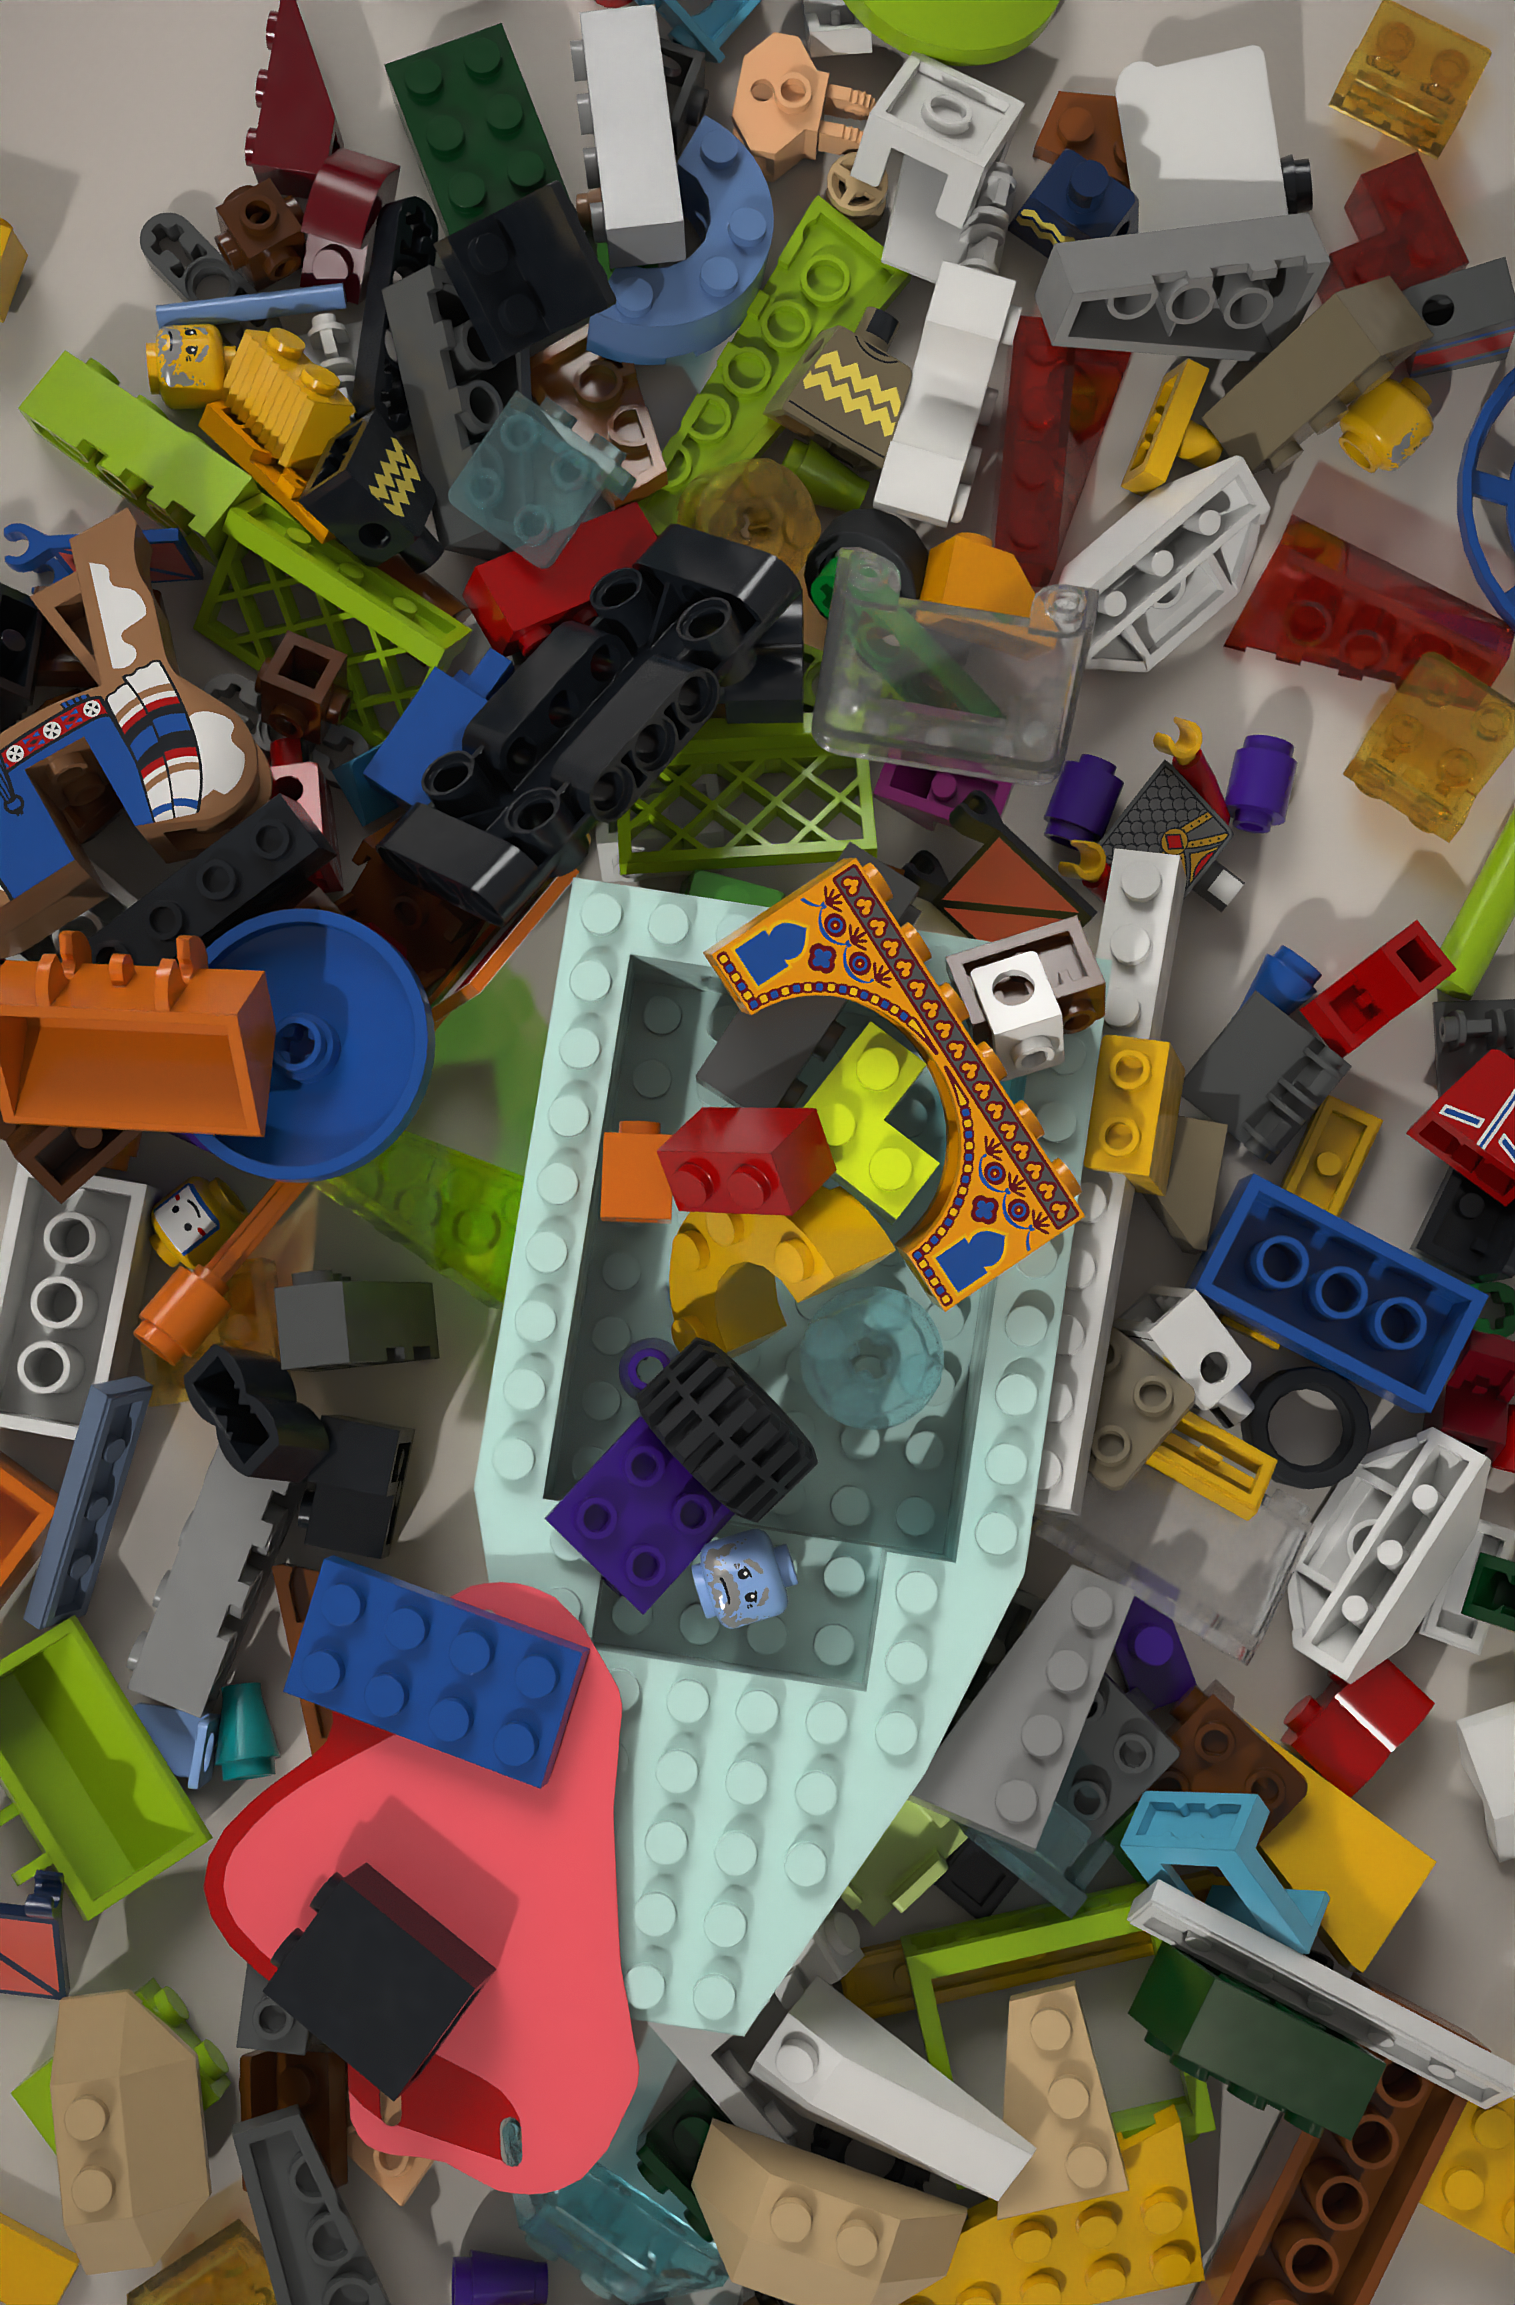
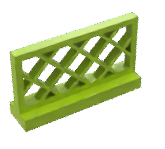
M262 492L229 509L221 530L228 535V538L193 626L194 630L259 671L266 658H273L275 654L269 637L285 634L289 630L308 638L306 628L326 624L335 650L347 654V683L350 690L353 691L352 703L342 725L358 732L373 747L384 742L389 735L388 731L380 727L373 706L394 701L401 717L411 702L410 698L414 697L423 685L405 686L395 655L408 652L430 668L423 681L424 683L434 667L447 674L453 658L464 651L473 631L377 567L366 566L348 548L334 539L321 544L282 505ZM245 547L262 557L270 580L249 585L240 560ZM232 583L233 589L228 590L230 584ZM302 583L313 590L322 614L301 619L290 585ZM274 589L286 623L265 627L253 594ZM238 599L249 629L248 632L238 634L217 620L224 601ZM356 618L368 626L375 649L354 653L342 620ZM379 659L390 691L369 695L358 663Z
M866 710L804 713L803 723L727 724L726 718L709 719L657 777L659 781L668 787L649 805L639 798L630 808L637 814L632 821L630 809L617 820L620 875L836 862L849 842H852L877 859L878 847L867 748ZM855 768L856 778L841 793L818 778L825 770ZM785 772L794 779L777 797L754 782L762 774ZM717 774V776H722L731 784L712 801L691 786L702 775ZM806 788L828 803L811 822L788 806ZM743 792L765 807L747 825L725 810ZM679 796L701 810L683 829L661 814ZM857 796H858L859 806H857L856 804H854V803L852 802ZM841 812L861 827L862 839L835 840L824 832L823 829ZM777 816L799 832L789 843L771 844L761 837L759 833ZM713 820L735 835L724 847L716 848L705 847L695 837ZM649 824L671 839L660 851L632 853V840Z

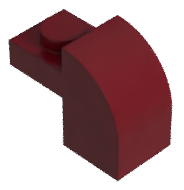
M340 148L324 161L310 191L301 227V232L308 235L300 287L344 283L347 302L359 305L366 299L377 217L385 204L395 201L400 165L345 148Z
M1472 1329L1432 1412L1424 1414L1422 1431L1434 1427L1487 1456L1491 1460L1492 1465L1506 1446L1508 1403L1515 1395V1341L1501 1335L1488 1334Z

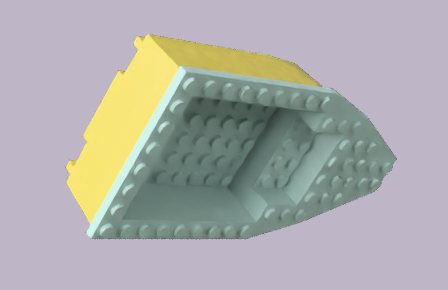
M573 877L474 1492L489 1583H518L534 1587L554 1596L583 1625L619 1688L623 1709L614 1799V1833L621 1968L630 2018L744 2036L926 1773L1025 1574L1075 1224L946 1312L930 1301L897 1249L860 1276L799 1303L796 1302L784 1283L775 1276L777 1299L787 1326L756 1348L732 1359L780 1406L804 1433L814 1447L818 1464L758 1523L735 1514L711 1541L750 1529H761L769 1535L773 1547L787 1544L799 1584L786 1588L788 1605L780 1615L729 1629L719 1622L717 1616L707 1619L702 1609L691 1569L692 1565L701 1563L700 1552L644 1615L641 1614L623 1595L620 1597L602 1581V1575L544 1519L639 1416H642L637 1401L625 1392L619 1379V1364L624 1352L633 1343L645 1338H659L671 1343L676 1348L671 1334L674 1317L669 1288L670 1259L673 1239L690 1212L678 1211L672 1196L671 1224L602 1221L600 1212L604 1132L619 1133L620 1121H652L661 1123V1134L673 1135L702 1107H734L696 1082L695 1075L739 1010V1007L703 952L770 907ZM916 930L931 953L932 958L924 964L938 986L947 982L952 987L946 971V956L991 943L990 941ZM1095 958L1106 982V1009L1112 960ZM849 1000L836 1019L837 1022L846 1027L839 1041L824 1063L812 1056L798 1077L808 1087L795 1108H803L870 1021L922 1061L923 1059L908 1039L885 1018L871 1009ZM1104 1017L1096 1020L1091 1026L1080 1032L1063 1034L1065 1061L1063 1063L1009 1081H999L1013 1104L1023 1100L1032 1110L1045 1135L1037 1139L1038 1143L1051 1162L1059 1158L1065 1163L1079 1186L1081 1184ZM965 1020V1021L962 1022V1024L964 1025V1027L966 1028L967 1032L969 1033V1027H968L967 1022H966V1020ZM927 1066L885 1121L940 1164L892 1225L858 1200L877 1220L893 1246L894 1243L912 1229L927 1210L936 1193L945 1162L946 1124L938 1089ZM829 1178L822 1186L830 1190L840 1185ZM1077 1195L1076 1197H1074V1199H1075V1201L1077 1202V1204H1078L1079 1195ZM649 1357L648 1360L640 1362L637 1372L641 1376L640 1379L644 1383L649 1384L663 1370V1366L657 1358Z

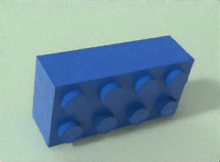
M1254 1173L1238 1181L1208 1240L1206 1251L1202 1252L1184 1287L1196 1289L1209 1307L1216 1312L1310 1361L1336 1372L1341 1377L1410 1413L1432 1412L1489 1297L1484 1292Z

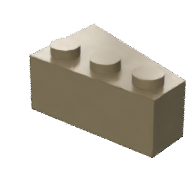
M1390 275L1336 292L1201 418L1230 458L1235 455L1243 457L1252 474L1267 468L1272 474H1276L1303 453L1304 450L1300 446L1303 441L1314 432L1320 435L1339 422L1348 413L1347 406L1360 395L1367 394L1392 375L1396 366L1434 337V334Z

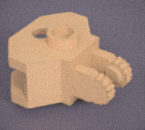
M778 32L772 33L744 56L732 111L733 135L752 154L762 170L765 180L769 182H775L803 158L816 161L817 151L837 155L857 152L864 131L852 126L846 127L843 124L824 121V117L829 115L860 121L867 120L870 111L876 104L875 98H872V95L867 94L866 91L862 92L859 89L853 90L852 88L829 84L830 73L817 71L800 38Z

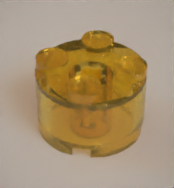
M769 458L745 459L707 469L688 484L680 496L676 510L679 511L677 524L768 552L782 560L795 575L805 565L807 555L818 541L821 533L820 520L816 515L812 497L804 483L791 470ZM743 515H746L750 522L747 528L750 534L749 537H743L740 531L746 524Z

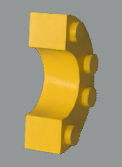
M821 1186L793 1216L690 1212L681 1224L672 1243L669 1288L674 1317L671 1328L673 1342L678 1351L681 1352L698 1337L714 1343L729 1357H737L756 1348L787 1326L777 1299L775 1276L784 1283L796 1302L799 1303L860 1276L895 1252L896 1249L871 1213L841 1186L830 1190Z

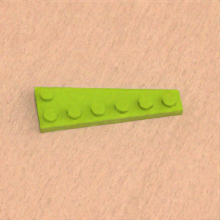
M819 195L812 201L792 234L762 291H758L749 306L747 316L731 342L728 341L719 356L717 366L701 393H697L683 416L679 430L670 438L662 451L667 469L668 485L637 502L657 537L672 523L699 530L783 432L785 427L763 415V412L816 336L821 331L837 325L855 332L867 307H875L885 311L911 281L912 274L881 263L884 247Z

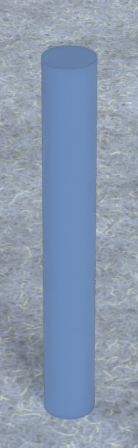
M344 283L156 305V317L159 329L171 325H217L347 309V299Z

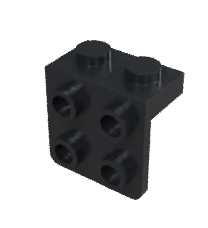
M1449 1166L1410 1250L1476 1283L1510 1279L1515 1275V1199L1507 1206H1504Z

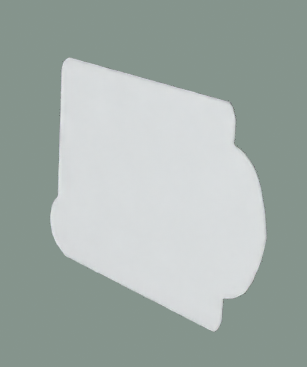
M1250 45L1155 67L1149 62L1138 61L1131 63L1123 69L1117 81L1115 94L1131 191L1139 199L1138 233L1288 215L1265 56L1259 46Z

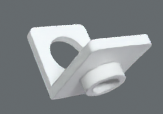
M1029 951L975 968L971 971L972 984L992 1032L994 1052L1007 1072V1077L1002 1079L1001 1082L1050 1068L1065 1061L1062 1012L1036 952ZM1021 976L1033 984L1034 993L1027 1002L1021 1005L1009 1006L1002 1004L994 997V987L1005 977Z

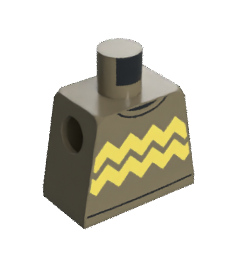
M867 307L855 332L839 325L821 331L769 401L763 415L807 441L812 439L832 456L861 473L883 469L890 441L893 440L912 378L910 367L887 353L900 327L899 321L883 310Z

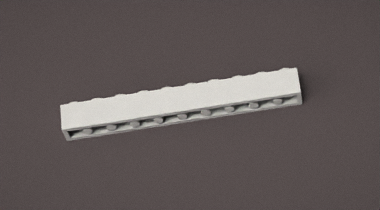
M1114 849L1096 958L1112 960L1101 1041L1108 1034L1160 1041L1187 880L1180 855ZM1084 1165L1080 1184L1082 1193L1079 1194L1078 1205L1085 1217L1076 1222L1074 1226L1034 1506L1037 1509L1077 1516L1081 1514L1135 1187L1125 1175L1087 1169Z

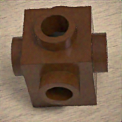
M270 178L255 186L245 185L237 188L226 197L223 204L215 208L221 231L220 234L214 237L216 245L233 272L240 269L247 281L257 292L290 276L303 267L306 244L301 227L304 213L292 195L285 198L281 196Z
M288 630L273 658H266L256 678L254 690L255 693L261 695V722L270 725L276 732L287 738H302L320 746L331 724L338 727L342 725L352 703L353 691L347 689V654Z

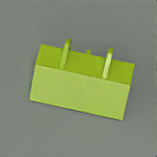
M76 1615L0 1660V1785L11 1802L10 1805L0 1810V1827L19 1815L42 1852L41 1856L11 1875L17 1886L35 1876L36 1870H44L50 1866L53 1872L63 1873L64 1890L83 1921H89L213 1838Z

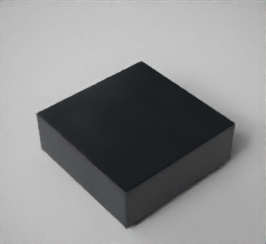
M971 1828L967 1833L969 1838L946 1859L949 1869L934 1885L975 1919L992 1915L1024 1873Z

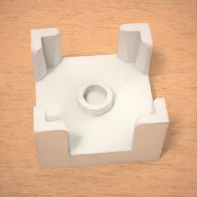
M913 51L870 111L850 176L873 187H877L882 181L892 148L948 174L935 213L939 219L962 229L973 212L989 168L994 162L1004 163L1025 103L935 59Z

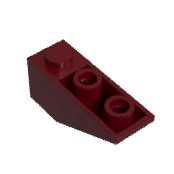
M280 0L279 10H271L267 20L266 44L268 50H271L268 70L260 69L256 80L255 99L257 107L261 108L258 127H250L247 132L245 162L247 166L253 168L258 184L270 178L281 195H292L293 197L308 199L322 164L331 154L340 148H344V143L296 0Z

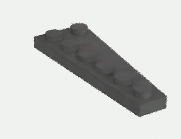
M299 2104L233 2124L232 2136L277 2305H391Z

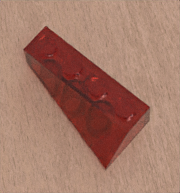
M1020 315L1012 346L1008 345L990 539L993 541L992 547L1014 554L1031 587L1048 588L1131 352L1052 346L1042 317Z
M1292 514L1259 574L1223 647L1245 652L1246 648L1249 647L1276 654L1275 660L1299 666L1302 661L1338 669L1339 676L1362 681L1363 676L1395 683L1396 690L1477 710L1510 657L1515 632L1504 620Z

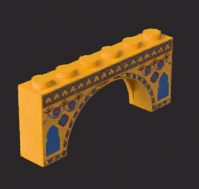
M843 858L704 951L703 954L743 1013L753 1015L777 1002L802 996L820 995L845 998L871 1009L890 1022L908 1039L927 1064L926 1066L938 1089L946 1124L945 1162L939 1185L927 1210L912 1229L894 1243V1246L930 1301L946 1312L1084 1218L1083 1211L1074 1199V1197L1082 1193V1190L1065 1163L1059 1158L1051 1162L1038 1143L1037 1139L1045 1135L1032 1110L1023 1100L1013 1104L999 1082L1007 1077V1072L998 1056L985 1041L976 1046L962 1022L968 1019L970 1015L959 995L947 982L938 986L924 963L931 959L932 956L920 934L909 922L900 927L886 903L893 899V894L881 873L871 862L862 867L857 858Z

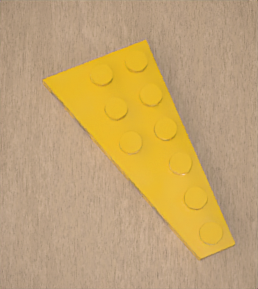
M1172 2104L1153 2114L1156 2124L1126 2139L1121 2131L1116 2133L1129 2179V2191L997 2220L998 2201L989 2198L967 2209L969 2219L964 2222L947 2275L899 2305H1094L1205 2281L1181 2121L1175 2105Z

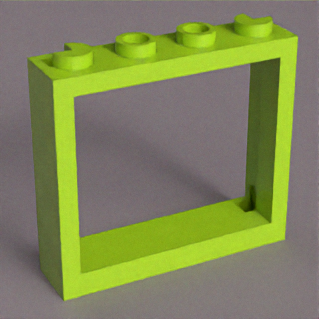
M1144 1880L901 1936L900 1940L927 2062L954 2082L931 1979L1143 1931L1130 1924L1127 1917L1134 1898L1150 1886L1147 1881ZM1150 1934L1154 1955H1156L1162 1940ZM1179 2069L1185 2096L1111 2113L1116 2133L1121 2131L1126 2139L1156 2124L1153 2114L1172 2104L1175 2105L1181 2121L1184 2145L1197 2140L1201 2133L1216 2130L1206 2082L1198 2080ZM955 2183L957 2190H961V2189H965V2188H966V2187H964V2186H961V2185Z

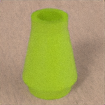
M794 438L773 485L786 490V498L848 512L860 508L870 482L859 477L812 439L806 444Z

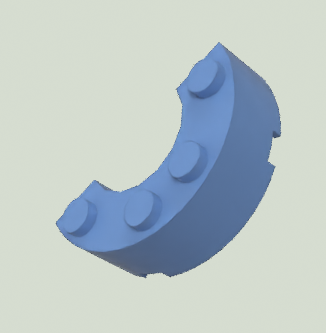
M704 115L676 164L683 215L690 220L701 239V245L689 258L669 267L640 268L631 266L615 268L608 283L616 297V304L590 317L586 348L589 352L617 362L634 363V365H665L666 358L681 356L694 352L697 357L724 342L741 326L747 316L749 306L761 289L774 228V212L768 184L762 170L744 144L729 130Z

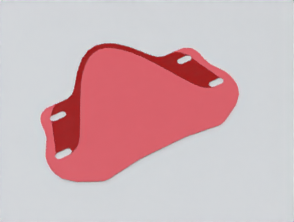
M494 1582L470 1586L452 1595L450 1598L483 1610H492L496 1615L590 1648L549 1782L540 1789L332 1710L333 1724L327 1741L311 1757L258 1795L223 1830L208 1858L203 1888L210 1915L229 1946L268 1981L271 1980L278 1970L270 1962L276 1950L296 1928H300L305 1932L317 1915V1912L310 1907V1904L322 1886L336 1872L346 1877L366 1862L494 1966L497 1970L419 2078L401 2094L402 2117L397 2125L390 2126L382 2120L380 2090L347 2063L350 2119L363 2142L377 2151L397 2156L421 2157L445 2162L498 2191L530 2195L560 2190L581 2180L608 2150L638 2086L639 2062L621 1968L614 1833V1799L623 1707L619 1688L585 1628L554 1596L527 1585ZM508 2117L515 2118L520 2123L522 2134V2161L519 2165L513 2167L507 2165L501 2156L500 2125Z

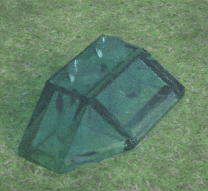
M508 2117L504 2122L502 2137L507 2165L513 2167L519 2165L522 2161V2134L520 2123L515 2118ZM598 2161L581 2180L560 2190L530 2195L512 2193L518 2227L526 2233L524 2238L527 2244L548 2260L557 2261L561 2257L580 2270L579 2277L581 2281L592 2292L604 2299L611 2300L615 2295L628 2305L723 2287L729 2278L714 2242L708 2243L702 2239L691 2226Z

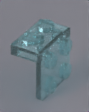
M516 390L448 492V499L455 508L538 568L546 569L556 561L604 489H607L623 501L637 479L621 466L627 455L597 433L594 434L590 442L586 441L571 430L577 419L547 397L539 407Z

